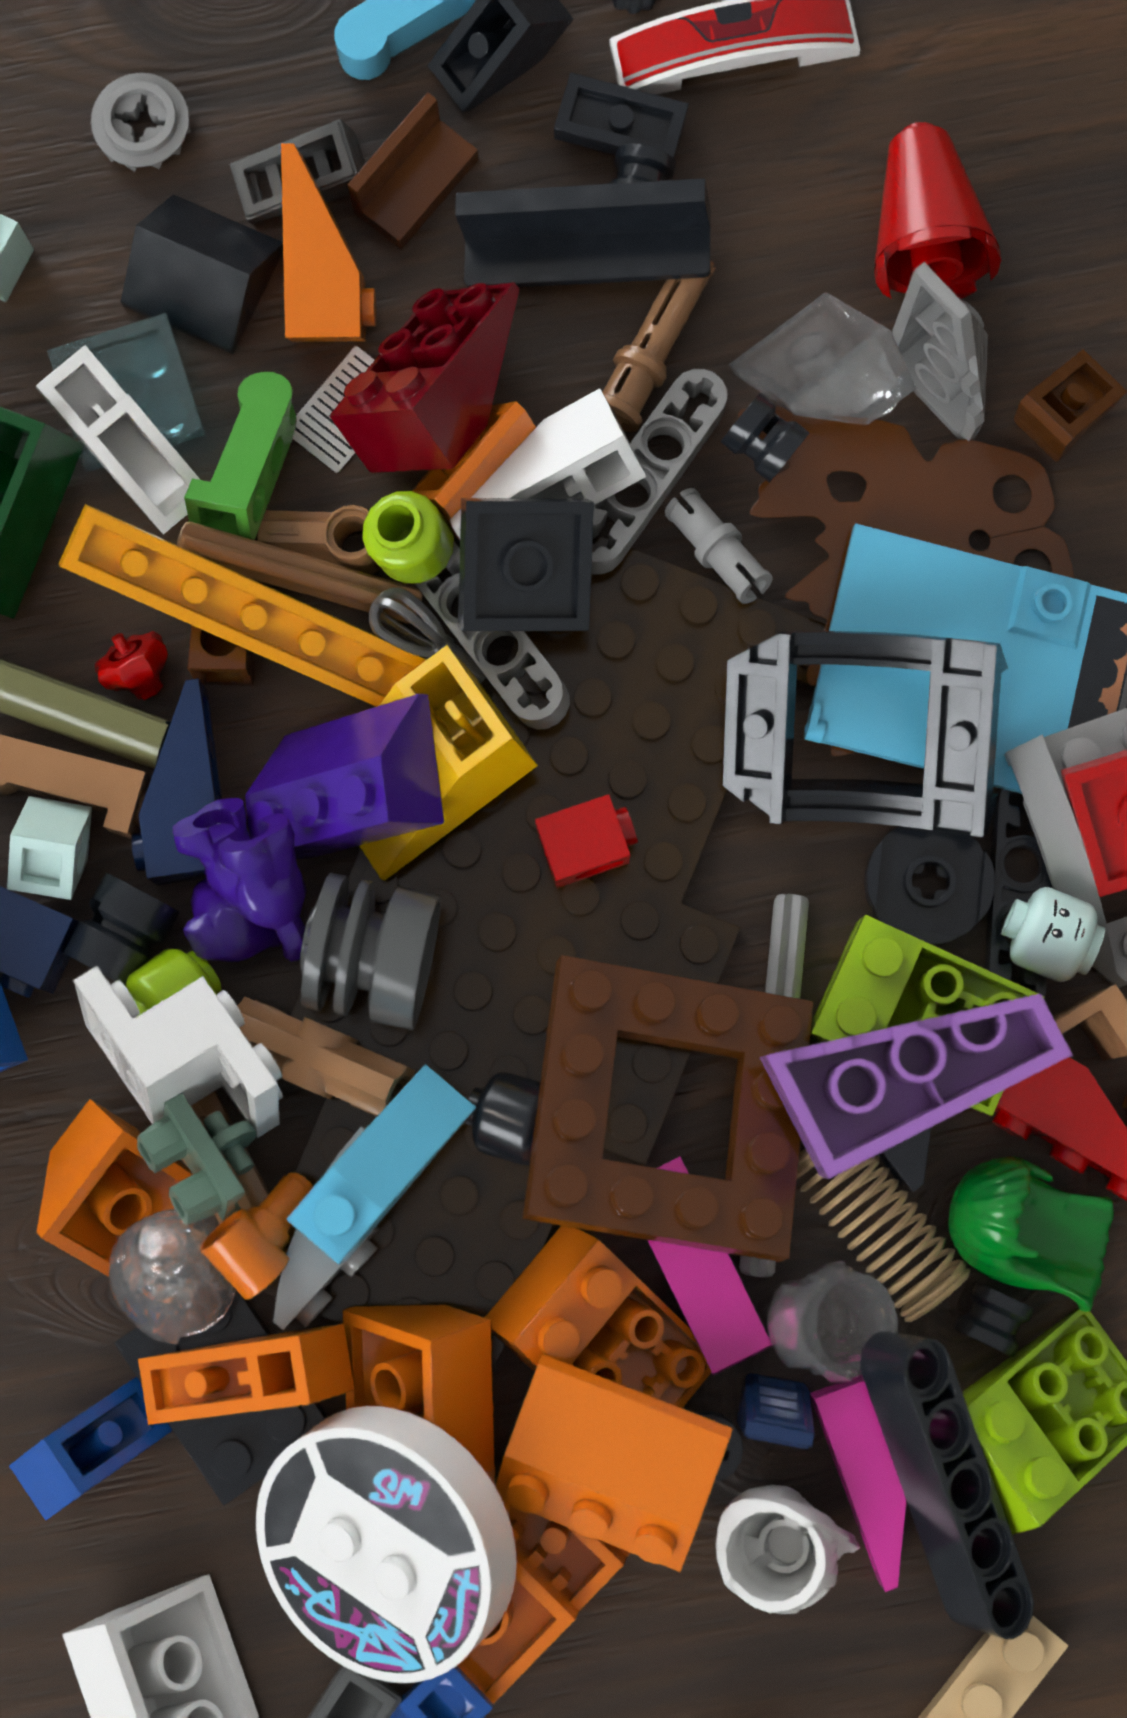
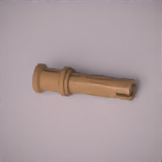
M712 261L710 275L706 278L666 280L632 344L625 345L616 352L613 358L616 367L602 393L623 431L636 432L639 430L643 422L640 413L652 390L660 388L667 378V369L664 362L709 278L716 270L713 267Z

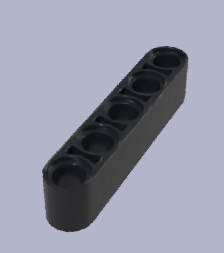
M890 1331L875 1333L866 1341L861 1352L860 1367L862 1377L945 1610L950 1619L959 1625L1002 1639H1014L1022 1635L1030 1624L1034 1610L1033 1595L951 1358L945 1346L934 1339Z

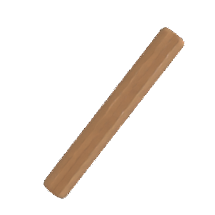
M191 521L185 522L177 539V546L250 579L368 613L370 606L377 596L390 588L405 589L422 602V592L416 587ZM391 599L400 603L401 605H403L404 607H406L418 616V614L414 610H412L407 604H405L402 600ZM383 608V611L396 621L410 623L398 613L388 608Z

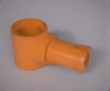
M291 1172L286 1176L284 1175L258 1207H251L247 1210L244 1208L239 1209L231 1214L207 1236L200 1246V1252L245 1300L254 1297L277 1278L289 1262L290 1258L282 1249L289 1241L288 1232L293 1225L286 1219L314 1188L309 1180L298 1173Z

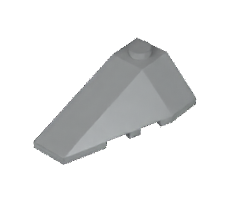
M924 262L914 270L882 359L957 439H966L969 442L970 440H975L985 421L988 334L983 329L984 323L978 312L969 303L960 300Z

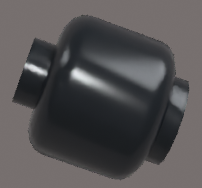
M499 1072L489 1079L483 1089L476 1087L472 1090L468 1101L477 1108L467 1118L465 1124L472 1127L473 1142L479 1152L520 1165H530L540 1081L507 1072Z

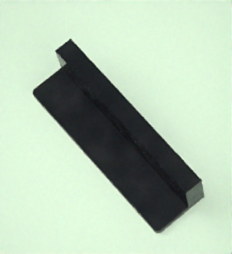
M705 178L456 193L455 216L465 239L464 283L467 288L477 283L495 285L515 282L518 287L706 278L711 272V206Z

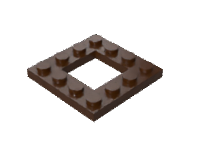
M561 955L556 961L523 1219L778 1262L788 1259L790 1256L801 1138L759 1057L809 1046L813 1001ZM617 1037L737 1058L725 1180L602 1159Z

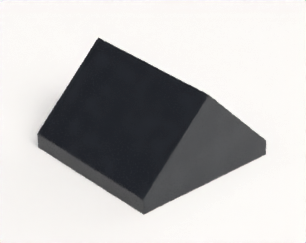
M173 194L136 225L121 304L130 310L234 354L283 253V242Z

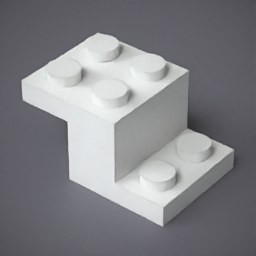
M97 966L74 980L86 1027L152 1124L163 1118L164 1102L180 1093H183L191 1106L220 1087H223L245 1121L251 1123L257 1133V1138L280 1124L278 1100L282 1099L283 1095L276 1081L282 1077L281 1071L270 1052L262 1043L252 1048L239 1029L245 1024L244 1018L233 999L225 990L216 995L204 977H201L139 1015L140 1011L124 984L118 980L110 985Z

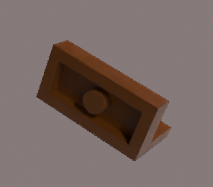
M429 92L424 95L348 183L354 213L400 250H402L479 160L478 149L440 120L438 100Z

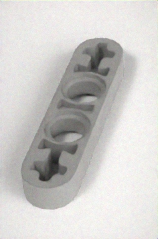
M692 369L681 374L631 441L630 445L646 475L645 478L636 483L641 484L646 489L649 499L642 506L626 507L616 500L615 495H612L594 505L593 538L598 536L605 526L607 516L615 524L610 530L607 548L600 546L595 552H592L591 574L610 572L620 564L720 423L727 403V388L723 380L714 372L706 369ZM700 392L708 395V404L698 406L691 416L688 426L681 419L685 414L688 398H695ZM669 435L680 443L682 453L672 460H661L650 452L648 442L655 436Z
M454 542L453 554L446 566L453 576L447 578L444 583L436 576L423 583H415L518 719L527 727L537 730L549 729L566 716L570 705L569 692L563 681L524 631L463 632L458 628V618L453 617L451 609L454 599L459 594L460 548ZM500 636L515 637L518 641V652L511 662L496 666L487 661V650L493 640ZM526 672L541 690H548L546 696L550 703L541 710L534 704L529 705L531 702L530 696L516 680Z

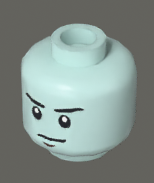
M1043 887L1035 891L1027 903L1019 899L1014 901L1005 920L1002 935L1012 939L1010 958L1014 964L1056 982H1065L1073 978L1076 973L1086 975L1089 972L1102 945L1105 927L1097 924V911L1090 903L1053 888Z

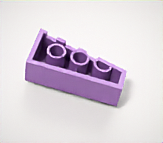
M1037 994L759 1058L819 1176L830 1179L1071 1056L1072 1053L1042 995Z

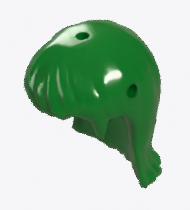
M1015 1156L991 1159L970 1169L955 1189L950 1204L948 1220L952 1243L962 1259L991 1279L1019 1288L1058 1292L1074 1300L1081 1311L1090 1312L1097 1291L1101 1286V1276L1105 1269L1103 1258L1107 1253L1106 1246L1109 1242V1231L1114 1219L1113 1200L1109 1197L1068 1193L1051 1187L1040 1180L1053 1181L1050 1173L1033 1163Z

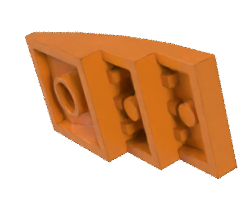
M503 1502L512 1527L516 1549V1578L513 1593L499 1623L457 1666L494 1704L576 1620L579 1611L624 1566L631 1552L598 1539L584 1537L571 1528L533 1513L522 1512L511 1504Z

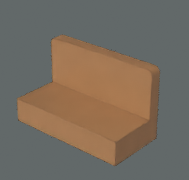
M1116 984L1086 995L1053 1016L1061 1034L1079 1024L1103 1061L1127 1056V1000Z

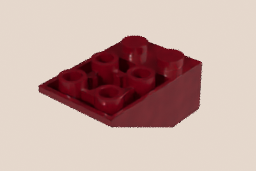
M515 282L495 285L477 283L463 289L444 291L441 288H437L425 293L414 303L412 307L413 314L402 328L388 336L378 348L380 354L369 368L347 384L344 389L345 397L329 417L369 473L454 469L486 428L520 290Z

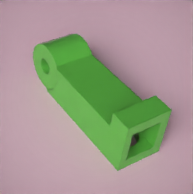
M259 372L245 378L239 385L237 396L240 412L212 480L209 482L192 478L184 496L189 522L255 540L296 429L297 418L291 403L293 390L290 382L283 375L274 372Z

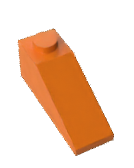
M281 143L285 338L292 342L366 341V326H376L377 306L375 288H365V278L301 152L294 143Z
M344 1324L283 1332L138 1359L148 1425L308 1405L355 1390Z

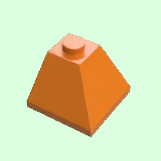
M89 1099L50 1151L36 1233L45 1241L133 1291L184 1224L172 1205L169 1197V1188L193 1174L179 1160L154 1173L150 1170L137 1148L138 1135L142 1132Z

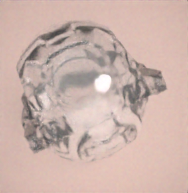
M175 1209L156 1212L128 1227L113 1246L109 1262V1285L121 1311L148 1337L156 1341L178 1344L180 1337L203 1332L215 1325L226 1314L236 1293V1289L199 1250L204 1240L216 1227L204 1223V1219L185 1225Z
M846 1260L826 1263L823 1268L818 1269L817 1272L808 1273L805 1278L783 1282L772 1296L767 1310L766 1326L769 1340L777 1357L788 1368L810 1370L814 1375H823L827 1380L835 1383L853 1381V1378L862 1375L860 1360L866 1341L873 1334L880 1331L897 1333L898 1318L891 1296L882 1283L870 1275L854 1271L852 1267L846 1266Z

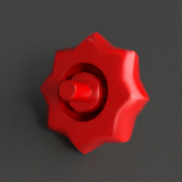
M155 631L143 635L133 634L128 639L124 637L123 633L113 636L111 640L114 646H111L105 656L94 663L99 683L108 690L129 691L140 700H146L156 695L163 687L159 674L168 657L162 636Z

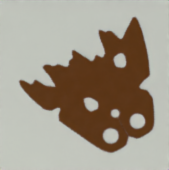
M776 407V414L786 422L796 421L810 434L787 461L789 468L775 475L770 483L765 480L759 485V499L752 506L749 513L759 518L816 517L824 523L826 528L816 537L815 542L829 554L827 560L785 594V597L789 600L808 603L813 615L824 618L826 624L823 631H829L851 532L855 523L1010 564L1014 563L1015 557L1020 552L1026 549H1036L1048 557L1051 564V573L1074 578V570L1064 538L1044 526L1054 511L1055 500L1045 468L1033 458L1010 449L980 441L970 440L968 442L966 439H958L953 443H945L940 446L934 458L927 462L914 446L904 426L870 417L834 411ZM741 409L739 411L738 418L746 409ZM762 431L758 437L763 440L767 434ZM835 471L858 473L866 481V489L862 498L858 502H839L831 496L827 484V476ZM1005 475H1016L1023 478L1031 490L1029 505L1019 513L1003 511L997 506L993 498L995 483ZM983 530L988 534L990 545L986 550L976 551L970 546L969 536L971 532ZM810 664L806 677L810 685H816L821 664ZM832 746L830 749L832 756H843L855 752Z

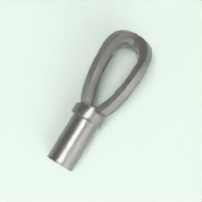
M390 588L380 593L373 601L369 611V624L373 633L378 638L403 651L428 659L448 645L476 676L480 684L483 682L486 676L471 656L456 645L452 637L445 634L442 625L435 615L409 591L402 588ZM391 599L402 600L412 610H414L422 619H420L417 615H415L413 612H411L409 609H407L400 603ZM383 608H388L401 615L408 622H410L412 625L418 628L430 640L418 635L417 633L413 632L412 630L408 629L407 627L396 621L394 618L386 614L383 611ZM381 622L386 624L388 627H390L403 637L412 641L413 643L405 641L400 637L396 636L395 634H393L392 632L388 631L383 627Z

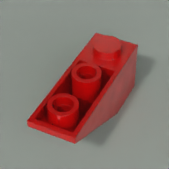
M1067 1057L1003 1091L994 1111L996 1115L992 1120L996 1126L1024 1141H1027L1031 1133L1053 1145L1049 1153L1050 1157L1081 1174H1084L1088 1166L1110 1178L1105 1187L1108 1191L1127 1201V1127L1087 1067Z

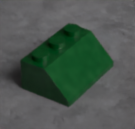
M0 407V614L14 619L84 444L43 422Z

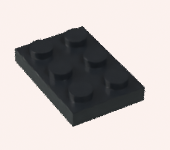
M216 1270L114 1342V1344L141 1382L138 1359L272 1334L249 1300H245L229 1281ZM315 1402L308 1405L167 1423L223 1506H225L264 1478L276 1458L288 1446L328 1416L319 1403Z

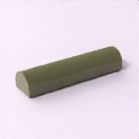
M0 658V713L155 769L171 724L170 720Z

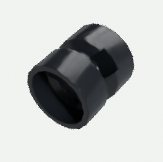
M105 873L89 902L94 912L92 919L78 921L62 952L92 969L97 966L103 975L115 981L120 980L126 986L127 978L130 974L152 959L148 951L150 944L164 942L180 912L132 885Z

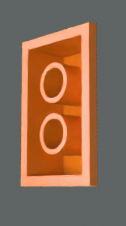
M448 1305L357 1306L342 1310L355 1390L346 1393V1410L363 1406H381L405 1411L429 1421L457 1440L481 1465L495 1486L490 1319Z
M542 1354L504 1454L495 1488L503 1502L511 1504L522 1512L536 1514L571 1528L584 1537L601 1540L636 1554L649 1563L661 1564L681 1572L733 1428Z

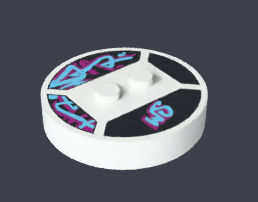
M381 1406L350 1408L327 1417L288 1446L276 1458L266 1474L259 1493L256 1510L257 1543L265 1574L275 1596L291 1621L318 1649L339 1664L359 1674L387 1682L409 1683L432 1679L457 1666L495 1628L503 1617L509 1605L516 1578V1549L510 1520L499 1493L481 1465L457 1440L441 1428L414 1414L394 1408Z

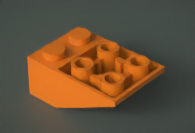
M561 1226L484 1317L491 1321V1332L534 1372L542 1354L679 1408H683L712 1372L691 1329L599 1239L574 1227Z

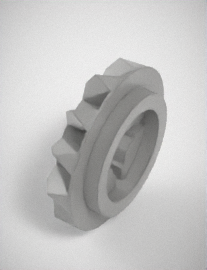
M134 73L120 77L106 86L93 106L91 126L97 144L111 162L116 161L126 165L133 172L138 167L152 166L160 169L162 162L171 155H180L181 144L186 134L190 133L189 113L184 97L172 83L157 75ZM146 102L150 118L157 126L156 128H146L143 137H140L139 142H136L131 125L126 123L128 120L136 121L139 119L141 111H144Z

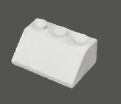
M209 1574L117 1608L62 1634L91 1718H259Z

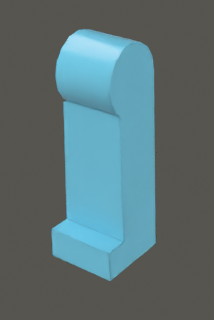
M366 0L344 14L335 27L334 39L341 66L348 75L356 79L370 80L378 77L387 69L392 56L398 55L464 16L476 0Z

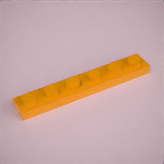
M87 504L84 505L59 562L60 567L376 707L380 705L399 680L427 660V658L403 651L370 632Z

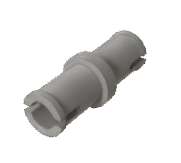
M695 488L681 491L680 495L688 503L686 508L691 514L674 497L665 509V516L677 526L696 548L695 558L705 568H713L736 594V598L742 604H748L756 600V595L750 589L752 585L745 577L763 594L771 585L773 576L743 546L740 531L732 523H723L701 498L700 493Z

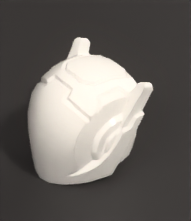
M780 1485L752 1488L737 1495L721 1515L716 1539L717 1560L724 1584L753 1608H758L769 1614L772 1612L796 1614L801 1609H805L819 1601L829 1592L831 1587L836 1585L838 1575L837 1561L847 1552L854 1553L860 1548L852 1533L837 1526L829 1516L815 1509L796 1490Z

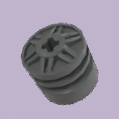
M330 873L326 877L316 905L310 912L303 937L300 956V970L302 971L301 1005L304 1009L320 1012L325 1005L331 985L335 984L334 1012L336 1015L346 1017L355 1002L359 989L369 991V1017L371 1022L414 1030L422 1009L433 962L441 913V895L398 886L384 914L375 912V887L373 881L362 879L356 890L352 905L349 907V880L347 876Z

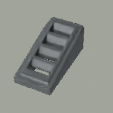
M341 119L282 142L294 143L304 160L314 157L320 177L315 179V182L326 202L350 195L348 183L365 165L355 132ZM281 143L230 163L246 220L253 224L281 216ZM334 151L338 152L342 169L334 171L329 153ZM266 171L273 197L264 200L256 174Z

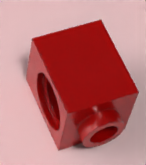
M609 794L535 819L536 829L557 888L629 864L631 855L628 846L638 843L626 806L615 810Z

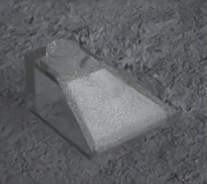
M827 292L729 364L734 375L794 415L869 425L875 419L891 412L900 400L917 388L891 330Z

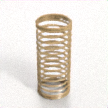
M806 1148L799 1153L797 1179L814 1167ZM873 1156L839 1173L810 1198V1203H816L843 1181L868 1166L850 1185L819 1210V1215H825L843 1199L878 1177L857 1199L829 1221L828 1226L833 1227L861 1204L888 1188L864 1213L838 1233V1238H844L868 1217L898 1199L873 1225L847 1244V1249L853 1250L882 1225L908 1210L889 1231L858 1254L856 1261H863L892 1236L918 1221L898 1243L866 1267V1273H872L902 1247L928 1232L912 1251L891 1265L875 1279V1284L878 1285L891 1278L916 1255L938 1243L921 1263L906 1272L884 1292V1296L893 1295L916 1277L926 1266L948 1255L931 1274L916 1283L894 1302V1308L902 1307L900 1316L904 1317V1321L912 1322L928 1313L950 1296L969 1277L971 1269L966 1268V1263L963 1260L952 1261L955 1249H943L946 1243L945 1237L938 1236L933 1238L937 1226L927 1225L923 1227L927 1220L926 1214L919 1213L913 1216L918 1203L908 1202L903 1205L908 1197V1191L900 1190L893 1193L899 1185L898 1179H890L883 1182L887 1178L890 1168L882 1167L873 1171L880 1162L879 1156ZM818 1173L801 1186V1192H806L823 1177H820Z

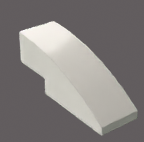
M86 345L36 385V389L163 535L188 515L184 496L192 478L200 480L199 477L131 396L124 392Z

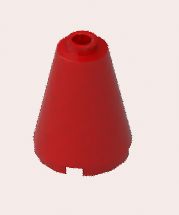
M913 123L906 126L889 144L874 265L876 284L882 294L891 298L890 289L906 294L914 270L925 262L959 299L965 298L977 291L976 281L988 272L990 273V280L998 274L1002 261L1000 247L949 133L945 129L934 126L931 123Z

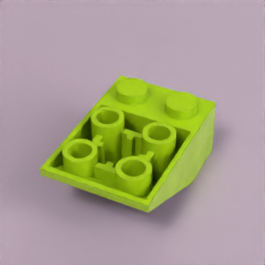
M865 914L856 922L812 1019L810 1040L817 1043L828 1042L1037 995L1038 993ZM1003 1091L970 1108L993 1116Z
M1079 1308L1075 1309L1016 1352L1014 1357H1009L962 1392L1011 1534L1041 1527L1127 1446V1361L1091 1311L1084 1312Z

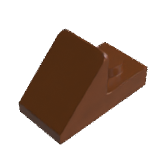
M1082 349L1026 394L1019 403L1014 416V422L1053 460L1058 462L1090 427L1116 406L1125 396L1127 390Z

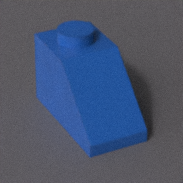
M135 1377L42 1439L10 1464L9 1467L46 1521L173 1430L168 1423L148 1425L142 1384Z

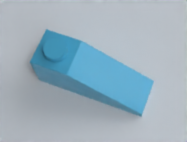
M425 1064L331 1166L286 1220L338 1265L346 1262L477 1107Z

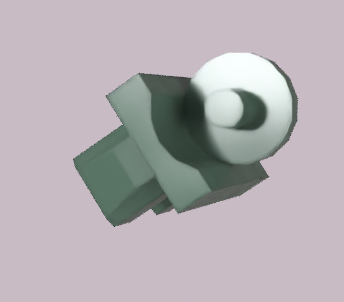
M180 1093L164 1102L163 1118L138 1135V1151L154 1173L182 1158L193 1175L169 1188V1197L172 1205L185 1225L208 1218L216 1213L224 1221L231 1214L241 1209L237 1202L245 1193L226 1160L229 1161L237 1176L250 1171L254 1167V1163L246 1153L245 1148L253 1142L257 1133L249 1121H242L229 1126L221 1112L216 1111L203 1120L213 1136L211 1138L183 1093Z

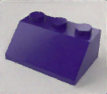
M416 694L285 735L245 794L250 839L252 840L260 835L256 823L257 820L272 814H284L288 817L295 833L294 851L296 859H310L444 824L428 694Z

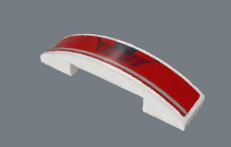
M726 0L664 16L610 39V48L618 85L651 94L681 90L682 79L795 57H798L799 66L802 67L859 56L860 54L859 41L849 0Z

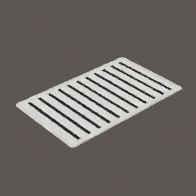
M355 346L296 415L297 422L293 439L335 473H338L355 452L329 415L345 397L344 389L347 384L356 376L365 372L374 362V359L358 346Z

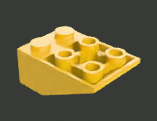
M448 645L444 646L399 680L379 705L381 706L416 694H428L444 824L360 845L367 859L383 881L538 766L476 676Z

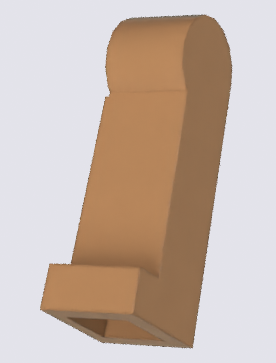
M0 734V795H9L21 790L62 802L91 806L93 810L107 813L103 827L112 834L131 839L132 834L140 833L139 812L151 781V777L146 772Z

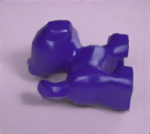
M228 798L213 801L197 813L173 825L176 850L186 856L199 859L205 869L206 878L196 884L192 893L191 906L194 918L189 920L183 928L184 934L195 955L203 960L240 962L248 960L269 947H279L282 944L283 955L288 961H300L305 926L300 918V913L307 888L296 863L294 851L295 833L288 817L277 813L257 820L256 823L260 835L251 840L246 829L247 815L243 800L240 798Z

